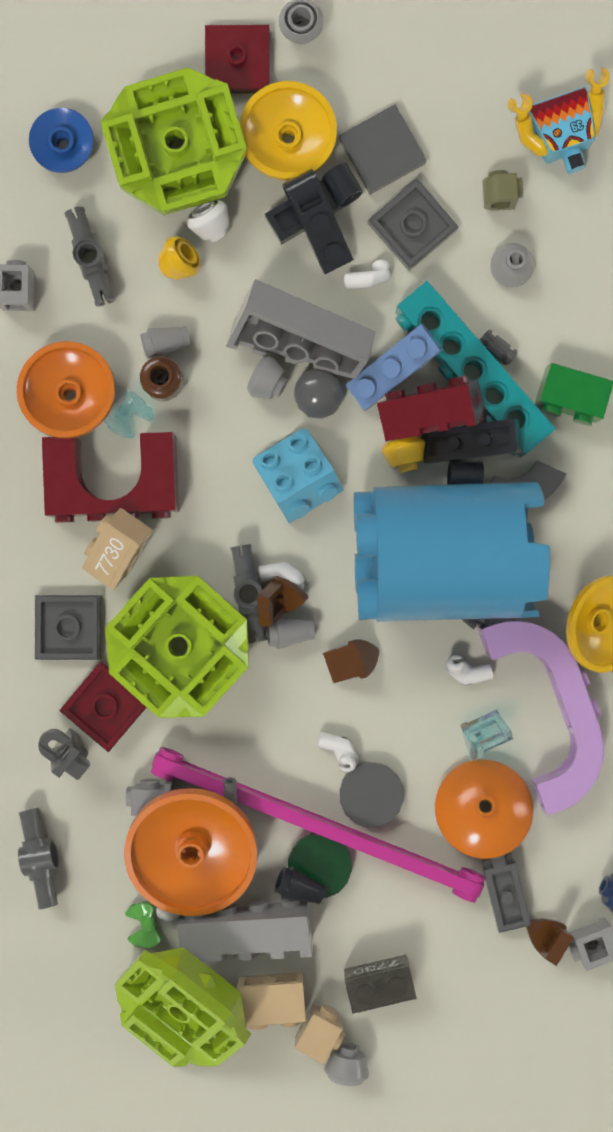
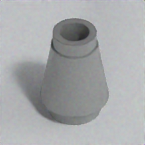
M186 326L147 329L146 333L140 334L147 359L156 356H167L184 348V346L190 345Z
M279 618L272 627L266 626L269 647L276 646L277 649L315 638L312 620Z

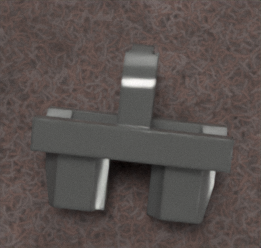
M71 728L68 729L66 734L58 729H49L40 736L38 742L39 751L42 756L50 761L51 773L58 778L66 772L76 780H79L90 767V761L86 759L88 750L79 744L78 733ZM55 740L61 743V745L51 749L48 743Z

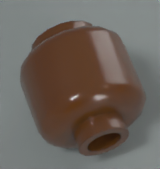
M156 356L149 359L142 366L140 383L143 390L152 399L169 401L176 398L182 391L184 375L178 364L172 359L165 356Z

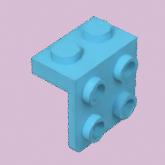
M300 429L253 458L255 468L288 523L304 517L312 509L332 500L337 494L344 491L334 469L307 429Z

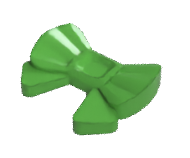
M149 901L133 904L125 912L127 917L139 920L142 930L128 937V941L135 947L152 948L163 941V936L157 930L156 919L153 916L155 905Z

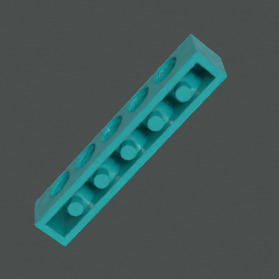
M427 280L397 305L395 311L397 317L395 319L406 333L416 329L421 324L422 318L431 316L436 319L438 327L428 331L443 349L442 343L448 340L454 341L458 345L459 353L449 355L443 350L434 357L440 364L438 367L439 372L447 381L448 379L465 375L464 367L466 365H474L479 369L480 377L478 380L486 418L482 420L483 423L507 420V415L510 413L520 416L522 420L520 428L522 453H517L520 458L530 452L556 429ZM486 390H497L501 396L500 403H489L485 397Z

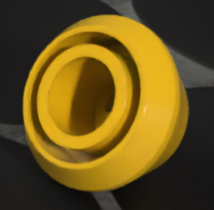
M169 237L158 256L160 271L164 276L174 280L195 276L199 272L200 267L198 252L188 240L182 237Z
M420 436L393 440L385 443L381 451L391 468L398 467L399 473L418 469L417 463L423 461L425 441Z

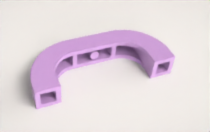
M503 620L478 627L480 638L489 659L495 660L515 652H528L535 655L547 670L569 732L570 750L560 767L550 773L533 778L531 781L540 807L547 816L565 810L576 804L589 792L598 778L603 763L604 743L597 718L601 717V713L595 699L590 700L586 687L590 686L587 673L584 668L579 669L568 646L557 635L542 626L518 620Z

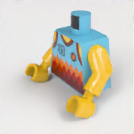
M601 67V77L596 82L593 80L594 70L589 69L586 72L585 79L591 85L589 91L585 86L536 104L532 103V99L528 94L520 93L522 98L520 108H517L516 100L510 98L507 107L511 112L517 113L515 123L521 144L536 156L542 157L546 163L563 159L568 174L584 169L586 163L582 152L589 149L595 138L599 135L604 114L605 91L601 88L608 83L610 78L609 71L604 67Z

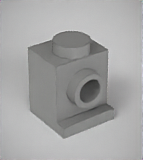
M8 260L6 265L0 264V308L3 311H35L34 270L29 265H26L24 261ZM21 282V291H14V285Z
M143 779L140 780V784H136L134 787H127L126 806H131V816H136L148 802L157 796L173 791L175 789V781L167 780L164 785H160V780Z
M605 917L598 919L599 921L569 932L574 937L568 946L574 962L580 961L586 971L613 961V928ZM595 940L592 946L585 945V943Z

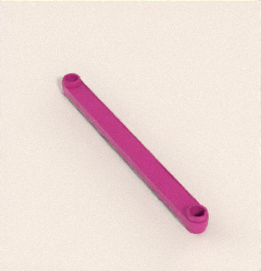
M160 747L159 751L156 752L150 771L155 776L168 781H175V778H179L224 796L223 780L226 777L183 761L184 755L175 750ZM237 782L238 803L453 888V894L466 901L476 903L477 898L481 895L485 885V876L472 869L461 867L460 871Z

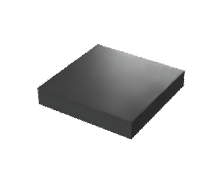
M396 104L339 135V141L369 195L425 165L427 161Z
M418 179L414 180L368 220V225L408 271H411L459 228Z
M35 595V660L101 659V595Z

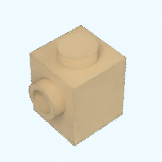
M313 1003L306 1016V1022L302 1023L295 1036V1049L324 1064L331 1050H337L340 1047L345 1032L342 1031V1018L339 1016L340 1014L328 1005L323 1004L321 1007Z

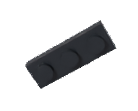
M515 418L479 423L469 427L467 425L451 427L447 431L439 432L437 430L421 435L425 441L424 464L522 453L519 419Z

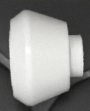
M219 199L199 205L188 215V228L203 240L210 239L211 242H215L227 234L226 229L230 225L227 205Z

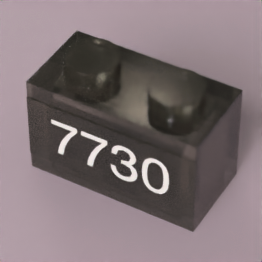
M406 954L344 969L345 985L352 1014L417 999Z

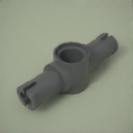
M74 208L77 219L72 210L69 209L64 215L67 218L73 236L71 241L73 258L80 267L84 280H88L95 300V306L105 305L103 294L105 300L110 304L115 301V297L106 275L108 273L107 257L99 245L96 234L91 231L85 214V208ZM88 251L97 252V257L93 262H83V257Z
M251 544L242 545L243 556H241L240 546L230 547L236 576L233 577L235 586L234 599L238 604L239 612L248 619V643L256 642L255 631H257L259 642L268 640L265 626L259 625L257 599L253 603H247L240 596L242 587L247 584L255 586L258 595L264 590L260 584L259 573H255Z
M38 808L19 812L25 840L22 842V847L18 849L20 870L24 876H29V881L34 883L38 909L56 906L58 900L53 882L55 869L59 865L56 845L53 840L48 841V837L44 836Z

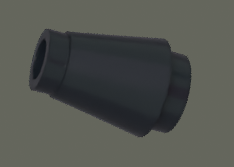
M293 866L290 869L283 867L275 884V892L281 894L283 899L316 904L322 902L326 890L325 885L320 884V882Z

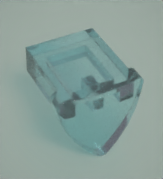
M497 710L468 723L460 724L467 750L473 761L484 757V752L513 739L511 729Z

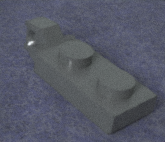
M509 852L497 858L482 859L483 873L498 932L501 933L530 926L531 923L516 862L512 858L511 853Z

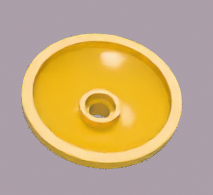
M296 81L276 82L260 89L245 105L239 122L247 147L246 158L262 174L283 181H288L310 169L317 172L330 158L337 138L336 118L329 102L313 87ZM286 135H291L294 137V141L285 143L283 138Z
M613 575L599 577L583 588L572 604L566 625L567 643L574 659L586 669L600 673L613 671Z

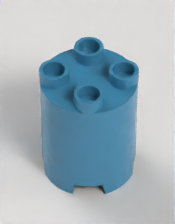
M537 482L373 487L372 491L354 492V529L357 542L355 588L359 620L376 619L377 622L540 617L539 610L536 609L534 602L547 600L550 546L535 543L532 525L527 523L528 508L544 506L543 492Z

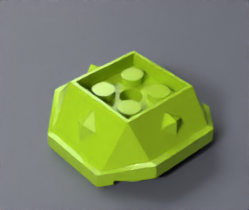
M188 67L124 86L110 111L105 114L100 122L121 190L163 216L226 197L247 154V147L228 84L217 79L214 80ZM175 139L184 141L183 146L179 149H171L168 146Z
M200 576L149 578L105 627L109 674L158 718L204 717L249 667L248 619ZM175 637H182L187 641L188 650L184 655H178L172 650L171 643Z
M184 947L152 954L144 950L114 984L117 1001L122 1010L120 1013L122 1027L172 1067H186L187 1063L197 1066H219L242 1048L251 1035L245 1026L241 992Z

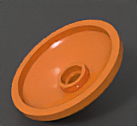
M61 341L42 347L26 361L17 381V400L25 418L40 432L56 438H76L95 430L107 418L115 400V379L106 360L93 348L78 342ZM68 392H76L73 400H66Z
M478 759L457 766L444 778L435 799V816L442 835L456 850L470 857L491 859L511 852L525 839L533 820V801L526 783L513 769L497 761ZM481 801H488L491 804L490 812L484 813L480 810L479 804Z

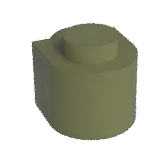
M496 170L490 172L488 177L482 181L484 208L486 210H514L518 198H523L522 177L517 178V173Z

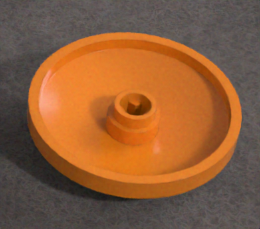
M186 788L173 790L157 796L148 802L134 818L124 846L126 870L137 891L156 907L182 916L207 915L231 905L248 888L257 865V839L247 816L229 799L203 789Z

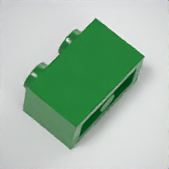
M550 363L544 370L535 405L542 407V412L548 415L561 416V413L574 416L573 421L576 423L591 426L592 422L597 423L604 419L613 388V381Z

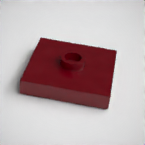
M205 25V75L214 80L217 79L227 83L230 93H256L265 86L270 85L269 25Z
M102 660L59 711L103 749L110 752L147 707L109 674V665Z

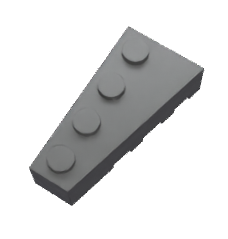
M255 279L234 320L226 347L237 349L238 345L253 348V354L265 357L267 352L285 356V362L297 364L306 361L313 363L314 369L356 379L368 362L375 331Z
M282 898L279 903L268 904L267 900H257L250 902L248 907L236 908V905L231 904L220 911L207 915H180L177 922L180 948H186L203 963L222 962L230 954H234V958L239 959V961L252 960L260 955V953L271 955V959H283L286 957V953L291 951H300V958L312 957V930L308 902Z

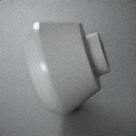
M292 0L280 12L279 27L282 34L288 40L299 45L307 44L320 34L323 27V15L320 8L311 0Z
M508 243L499 247L493 254L490 263L493 277L497 282L506 287H518L525 284L531 278L535 267L531 252L525 246L518 243Z
M263 357L254 369L247 385L250 396L272 399L274 395L280 397L284 391L288 379L284 378L285 370L273 357Z
M341 1043L337 1050L333 1049L324 1069L331 1081L344 1086H358L369 1076L365 1054L359 1050L358 1045L353 1043Z

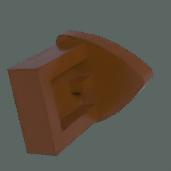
M275 576L257 596L259 625L272 627L284 613L294 611L303 605L309 596L296 584L285 578Z
M354 639L348 641V645L324 652L323 655L333 684L358 676L360 679L367 678L376 667L379 649L368 641Z
M544 918L530 920L531 925L526 926V930L534 948L544 959L557 966L574 937L566 930L567 926L560 921Z

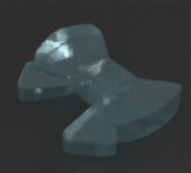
M126 391L123 403L114 414L107 416L104 422L112 432L120 435L122 438H134V433L128 421L134 414L145 420L152 421V408L146 406L144 400L136 393Z

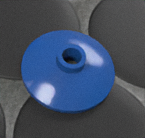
M60 107L45 111L34 121L29 133V147L33 157L43 168L55 173H68L80 168L89 159L94 146V136L88 121L80 113L69 108ZM61 141H69V145L67 148H59V143Z

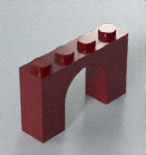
M173 432L140 433L141 472L139 480L128 494L114 500L99 499L86 487L82 477L81 440L79 438L42 437L45 516L55 517V523L74 522V516H87L88 522H98L106 515H114L122 508L138 520L139 514L152 513V519L171 518V512H179L176 435Z

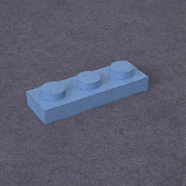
M420 324L359 373L356 379L348 382L346 387L363 410L366 411L385 397L386 393L391 392L442 352L443 349L426 326Z

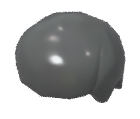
M313 368L303 372L294 387L295 401L298 408L308 417L323 419L333 415L339 409L343 399L341 383L335 374Z

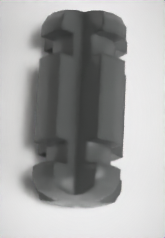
M487 330L479 341L487 347L486 349L496 359H502L504 365H509L516 357L517 350H511L509 348L510 344L500 336L492 335V330Z

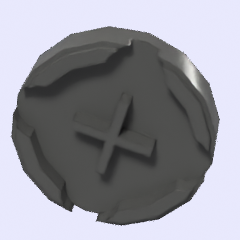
M363 762L356 765L353 771L348 772L343 777L339 789L340 804L345 815L355 824L367 828L381 827L391 822L400 812L404 801L403 786L397 774L387 765L376 762Z

